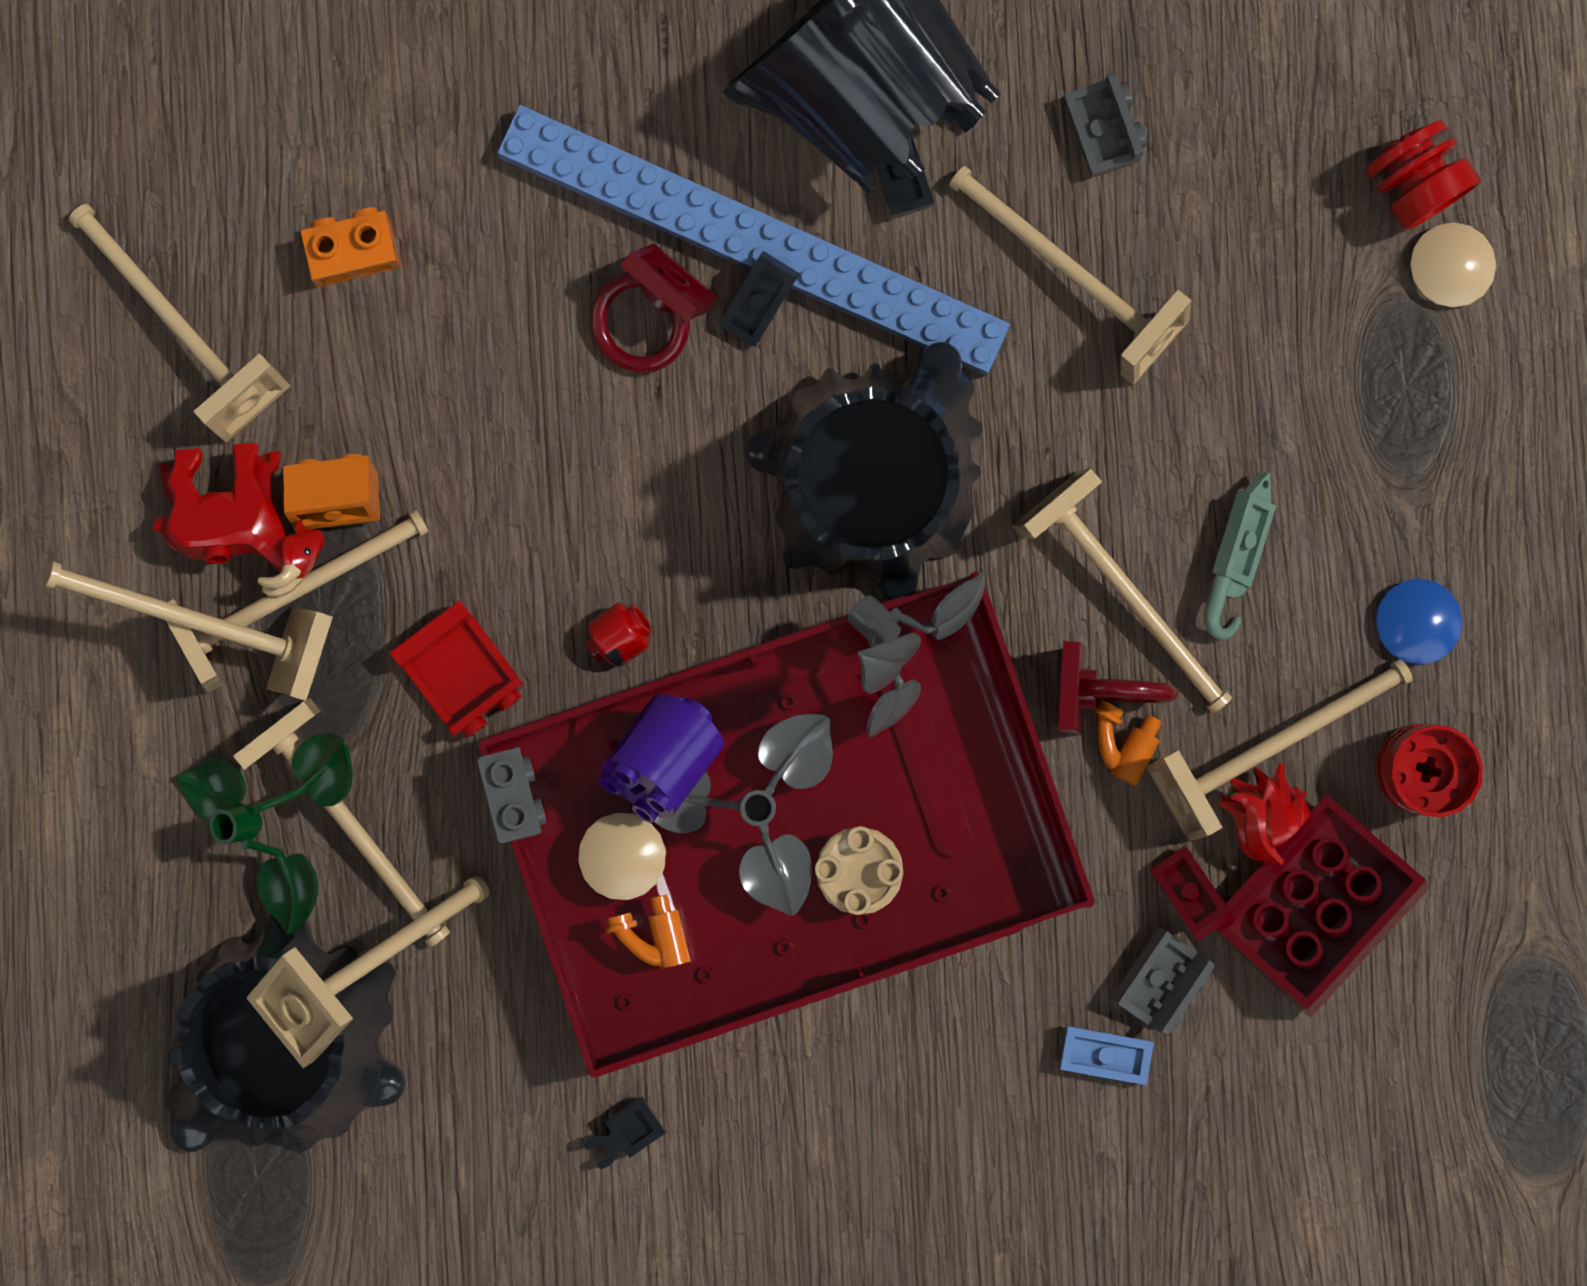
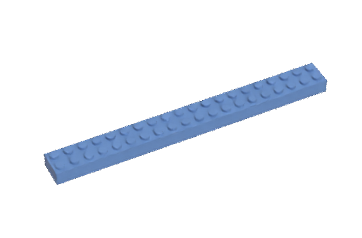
M519 105L499 148V158L750 271L760 254L765 251L800 273L791 288L792 290L924 349L936 342L949 343L961 355L962 366L982 375L988 376L1010 327V323L522 105Z

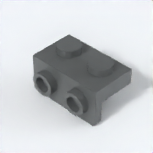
M1115 72L1108 74L1104 81L1064 94L1063 100L1091 178L1140 161L1144 153L1143 147L1147 146L1145 132L1140 122L1133 123L1128 107L1133 106L1130 90L1125 81L1119 83Z
M520 747L479 757L477 765L497 842L503 844L518 839L524 840L539 836L542 833L540 825L546 824V818L540 798L533 800L529 783L535 781V776L529 756L522 757Z
M1158 927L1110 999L1159 1033L1168 1036L1172 1029L1182 1021L1185 1010L1196 993L1208 982L1209 974L1215 964L1168 931Z

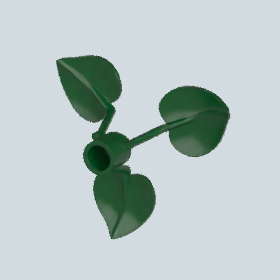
M333 733L318 734L306 739L294 753L291 764L294 775L303 784L296 789L256 805L249 806L241 803L246 794L245 779L239 768L229 759L213 758L206 760L195 768L176 777L192 807L209 825L211 835L216 842L223 845L240 842L243 850L251 848L275 857L266 860L260 867L257 875V888L264 906L279 922L285 934L293 933L299 929L312 913L318 895L316 872L310 861L303 854L296 853L286 857L282 849L256 842L253 838L262 829L263 820L260 812L298 797L307 791L311 799L323 807L335 806L346 798L351 789L353 779L351 758L344 739Z

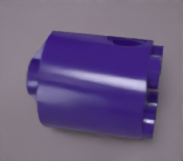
M663 693L656 694L626 731L614 751L603 761L601 766L603 773L598 778V781L611 794H620L632 803L633 812L642 820L654 823L657 817L663 819L672 818L687 795L697 785L724 748L722 735L712 723L710 712L699 702L690 698H678Z

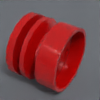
M1438 120L1421 128H1415L1384 148L1376 160L1364 170L1369 179H1375L1388 171L1391 174L1390 177L1376 188L1379 194L1390 192L1398 187L1403 194L1395 200L1389 210L1404 232L1415 228L1440 213L1482 183L1468 158L1459 159L1450 164H1447L1444 160V157L1458 144L1455 138H1450L1437 146L1433 143L1448 130L1443 120Z
M1414 723L1398 728L1384 740L1376 756L1375 775L1380 791L1394 806L1418 815L1445 817L1460 812L1474 800L1482 785L1483 764L1478 748L1466 734L1449 726ZM1417 763H1425L1426 766L1431 767L1430 775H1422V773L1416 771Z

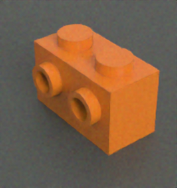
M376 207L363 208L352 213L353 218L337 222L334 217L321 218L310 223L311 228L300 230L311 279L318 288L401 268L391 221L385 210L378 212Z
M345 454L339 459L325 461L305 459L294 465L283 466L284 513L295 531L298 520H302L306 529L380 520L379 477L369 455Z

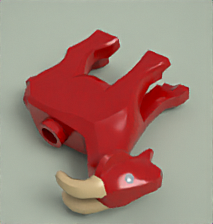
M257 443L234 444L235 481L232 492H209L204 495H200L193 485L194 473L200 467L203 459L200 448L175 450L174 464L159 463L163 493L170 501L171 512L169 515L161 516L154 522L153 531L154 533H162L163 539L170 549L178 551L193 560L204 559L205 562L210 564H223L229 562L231 556L256 553L279 572V574L273 577H260L257 580L258 584L263 586V593L273 597H282L291 593L312 570L319 553L324 547L325 536L320 530L306 529L302 520L297 521L296 533L286 536L272 498L273 477L281 464L282 456L280 451H272L258 456L259 445Z

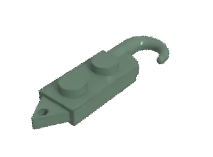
M1260 471L1244 491H1237L1221 546L1216 556L1212 571L1215 577L1206 602L1204 621L1209 634L1217 640H1227L1232 637L1240 626L1241 618L1235 616L1230 625L1226 628L1221 627L1220 617L1227 596L1239 597L1245 593L1248 587L1251 588L1275 513L1276 505L1271 502V479L1268 472Z

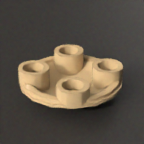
M1452 222L1437 225L1419 238L1413 248L1410 267L1413 281L1416 284L1420 297L1438 305L1454 308L1470 305L1484 296L1493 283L1496 261L1494 250L1483 234L1469 225Z
M614 813L600 818L587 829L580 843L579 865L584 879L595 892L610 899L630 900L644 895L657 884L665 868L666 848L660 833L651 823L642 820L635 814Z
M861 826L844 829L831 837L820 851L815 866L818 886L827 901L839 910L855 915L874 913L890 904L900 890L904 874L902 858L893 841L877 830Z

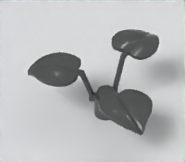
M981 569L977 577L968 580L951 591L940 602L933 613L932 620L929 622H921L904 615L896 607L889 612L872 595L861 599L849 613L848 622L868 640L867 643L871 646V648L858 651L862 668L861 686L863 690L868 694H872L894 681L893 690L885 693L878 699L869 715L866 727V736L869 739L900 721L915 705L921 691L918 681L913 679L904 684V680L899 674L902 666L917 652L921 638L916 633L898 637L901 628L897 625L898 622L907 624L925 633L933 632V636L937 640L952 635L969 621L980 604L985 589V574Z
M818 714L798 715L777 723L766 732L759 745L758 757L764 767L775 772L764 791H749L739 801L706 798L711 789V782L708 774L705 773L687 795L672 818L663 819L657 817L654 822L672 832L688 833L698 830L704 825L706 820L705 806L738 810L740 818L745 823L759 827L764 844L751 847L741 859L739 878L743 888L756 901L789 916L795 915L803 905L810 888L812 863L806 846L797 837L785 834L771 842L767 823L773 819L776 812V804L771 795L781 777L788 786L795 789L814 787L826 777L830 770L833 756L830 719L825 715Z

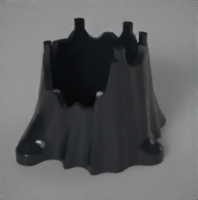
M820 0L767 51L732 80L722 92L728 99L733 100L734 103L746 105L771 114L791 126L835 163L853 181L857 182L866 194H869L876 188L868 176L873 173L880 163L901 167L912 180L925 169L914 156L910 132L915 126H932L939 119L943 118L949 124L955 121L966 133L986 113L984 108L975 99V92L990 103L994 102L1001 95L990 82L985 70L940 0Z
M945 342L930 344L921 353L914 370L904 379L900 380L889 378L876 363L870 365L863 376L853 380L845 379L832 368H828L815 384L795 392L790 400L787 415L780 423L761 430L750 438L745 452L751 467L759 472L768 473L781 481L784 488L783 499L776 510L775 519L785 537L783 561L788 568L798 569L814 565L830 575H837L848 565H861L870 573L883 596L893 600L902 596L913 595L917 589L919 572L924 562L932 558H947L957 552L961 546L963 534L974 513V506L969 498V489L973 482L981 475V468L969 456V447L973 440L983 432V425L973 418L968 411L969 400L974 391V383L963 374L961 355L954 346Z
M269 914L262 932L256 939L248 940L242 937H232L224 940L218 946L212 959L197 976V987L187 995L176 1015L179 1029L174 1041V1049L168 1053L167 1060L177 1069L179 1078L176 1086L171 1089L165 1101L166 1107L172 1113L170 1136L173 1143L179 1149L186 1152H196L206 1148L223 1128L233 1123H240L247 1127L256 1146L264 1144L273 1135L284 1134L294 1141L299 1151L304 1152L324 1138L342 1136L349 1130L353 1120L361 1111L370 1107H382L395 1103L403 1095L406 1079L403 1071L397 1065L386 1060L378 1050L380 1034L393 1019V1009L388 995L395 976L393 965L388 962L382 963L335 995L353 1019L315 1061L302 1068L248 1001L247 996L281 956L296 947L322 981L359 958V953L351 946L343 947L335 952H325L316 945L308 920L295 932L285 934L279 922L271 914Z

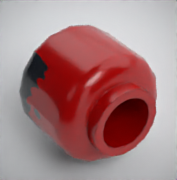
M618 602L589 622L588 632L590 639L586 641V645L592 656L599 663L606 660L615 667H622L648 649L650 644L649 635L653 630L645 615L636 605L632 604L629 607Z

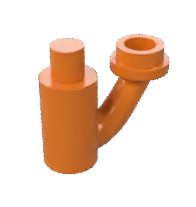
M1100 700L1096 709H1092L1091 712L1098 715V744L1103 762L1110 770L1109 773L1137 787L1160 742L1155 736L1162 721L1147 714L1140 729L1133 727L1121 751H1118L1114 740L1113 724L1121 725L1122 720L1120 718L1124 711L1108 702Z
M667 894L650 898L654 916L648 917L655 943L654 946L643 941L631 930V927L638 926L637 921H633L631 913L605 919L607 928L604 929L605 934L613 932L622 944L637 958L647 964L660 966L663 969L691 961L678 910L671 911Z

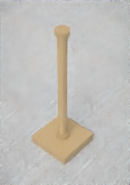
M963 166L949 183L953 190L956 192L959 190L963 191L1135 332L1134 341L1121 354L1120 375L1134 386L1188 324L1192 300L1180 290H1177L1154 318L1149 317L1145 319L971 176L972 171Z
M83 204L79 206L69 216V222L75 228H81L221 386L196 408L194 413L207 427L227 443L291 385L260 353L233 375L94 218L95 211L90 205Z
M1092 469L1076 471L1012 525L1013 529L1022 539H1035L1053 523L1056 526L1062 524L1209 702L1206 707L1212 714L1217 712L1232 699V696L1227 690L1223 692L1075 514L1078 510L1075 505L1102 483Z
M415 510L409 513V519L309 572L291 593L282 597L267 595L223 620L246 627L418 533L420 536L427 534L428 529L418 511ZM172 599V600H170V601L168 602V603L177 605V603H176V601H175L174 599ZM166 621L207 694L221 687L222 683L209 662L206 653L213 650L211 645L223 640V638L195 629L192 631L191 628Z
M54 561L49 563L44 575L43 587L54 589L55 586L276 655L266 689L304 701L307 700L333 618L332 616L317 611L292 607L283 636L279 638L61 569L62 565Z
M1401 659L1390 664L1391 669L1198 779L1194 778L1179 750L1147 765L1146 769L1187 841L1190 842L1207 837L1223 828L1208 803L1205 794L1398 684L1405 686L1412 682V674L1407 665Z
M311 698L307 699L233 757L245 770L273 749L277 755L282 753L288 762L292 764L294 753L299 747L296 743L299 738L294 732L321 711ZM341 802L335 806H325V809L410 917L416 920L428 912L427 908L346 805ZM440 925L425 934L427 937L425 943L429 948L433 947L450 933L446 925L442 927Z
M478 876L471 877L465 881L464 888L324 981L294 947L281 956L247 996V999L302 1068H305L321 1055L353 1019L335 997L337 993L471 903H481L487 899L489 888L482 878Z

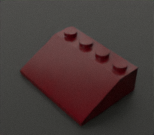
M1327 794L1310 811V817L1300 829L1285 843L1276 848V851L1284 860V864L1280 865L1264 861L1226 903L1234 917L1216 929L1264 977L1310 1018L1428 890L1427 880Z

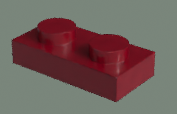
M1186 845L1150 869L1197 941H1200L1234 917Z

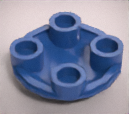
M1420 578L1403 581L1389 590L1376 608V626L1379 639L1389 653L1394 655L1397 660L1401 659L1404 663L1421 665L1436 662L1450 653L1460 638L1463 623L1460 606L1451 592L1435 581Z

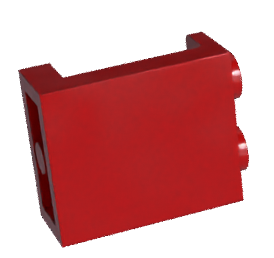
M460 600L390 652L397 664L405 670L448 727L451 735L456 738L464 734L468 739L488 724L484 719L485 716L497 707L501 712L509 709L522 698L518 691L526 686Z

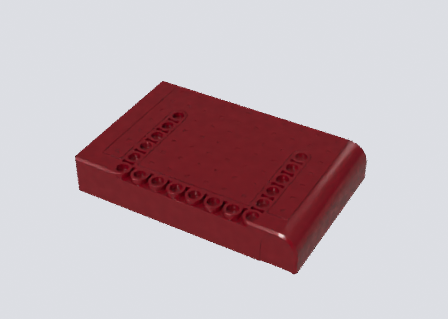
M975 571L971 575L911 596H902L881 604L889 612L896 607L904 615L921 622H929L932 620L937 606L951 591L968 580L977 577L979 573ZM986 586L980 604L973 616L958 631L944 639L937 640L933 636V632L925 633L907 624L898 622L897 625L901 628L898 637L916 633L921 638L917 652L902 666L899 673L904 680V684L913 679L918 681L921 691L915 705L900 721L881 731L871 739L866 736L869 715L878 699L885 693L893 690L894 681L872 694H868L863 690L861 686L862 668L858 651L871 648V646L867 643L868 640L848 622V615L480 741L478 746L482 757L520 747L522 757L529 756L535 781L530 782L529 786L533 800L538 798L541 800L546 824L540 825L542 833L539 836L524 840L511 841V845L589 1076L596 1078L626 1068L632 1064L658 1057L1018 933L1026 927L1081 908L1093 907L1095 900ZM663 693L678 698L693 699L703 705L712 715V723L722 735L725 746L706 771L711 782V789L706 798L739 801L749 791H764L775 772L764 767L758 757L759 745L766 732L777 723L798 715L818 714L825 715L830 719L833 756L832 764L826 777L816 786L806 789L792 788L781 777L771 795L776 804L775 815L767 823L771 842L781 835H793L803 842L811 858L812 876L810 888L803 905L795 915L789 916L756 901L743 888L739 878L741 859L751 847L764 844L759 827L745 823L740 818L738 810L705 806L706 820L704 825L700 829L688 833L672 832L662 828L655 822L651 823L660 833L666 848L665 868L657 884L644 895L630 900L610 899L595 892L584 879L579 865V847L587 829L600 818L614 813L635 814L632 810V803L620 794L614 795L605 790L600 785L598 778L603 773L601 768L603 761L614 751L626 731L654 695ZM861 826L877 830L893 841L901 855L904 874L900 890L890 904L874 913L855 915L841 911L827 901L818 886L815 866L820 851L831 837L844 829ZM667 894L671 911L678 910L691 961L661 969L660 966L647 964L637 958L619 941L613 932L605 934L604 929L607 928L605 919L631 913L633 921H637L638 925L631 927V930L643 941L654 946L655 943L648 917L654 916L650 898Z

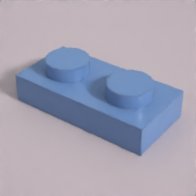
M1066 1025L1059 1069L1147 1085L1154 1042Z

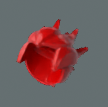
M1282 763L1278 764L1273 779L1269 778L1259 768L1254 767L1253 773L1256 777L1257 786L1233 778L1229 783L1238 793H1234L1232 797L1223 795V801H1219L1218 804L1229 811L1235 819L1237 842L1240 850L1246 856L1259 862L1266 861L1283 865L1284 860L1275 848L1290 839L1310 817L1309 806L1305 800L1307 791L1300 792L1298 787L1292 788L1285 778V765Z

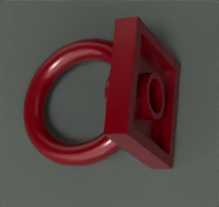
M654 243L628 254L620 265L626 272L613 277L604 284L594 299L590 314L592 336L600 352L615 366L633 373L655 372L675 361L687 343L690 332V320L709 312L719 300L715 293ZM631 288H641L642 294L657 308L672 314L673 329L669 341L660 351L649 356H635L623 351L617 346L609 333L607 316L610 305L620 293Z
M1063 641L1058 730L1062 733L1081 735L1082 709H1096L1097 700L1128 703H1169L1177 698V689L1173 685L1166 683L1098 679L1097 670L1085 669L1086 648L1081 642Z

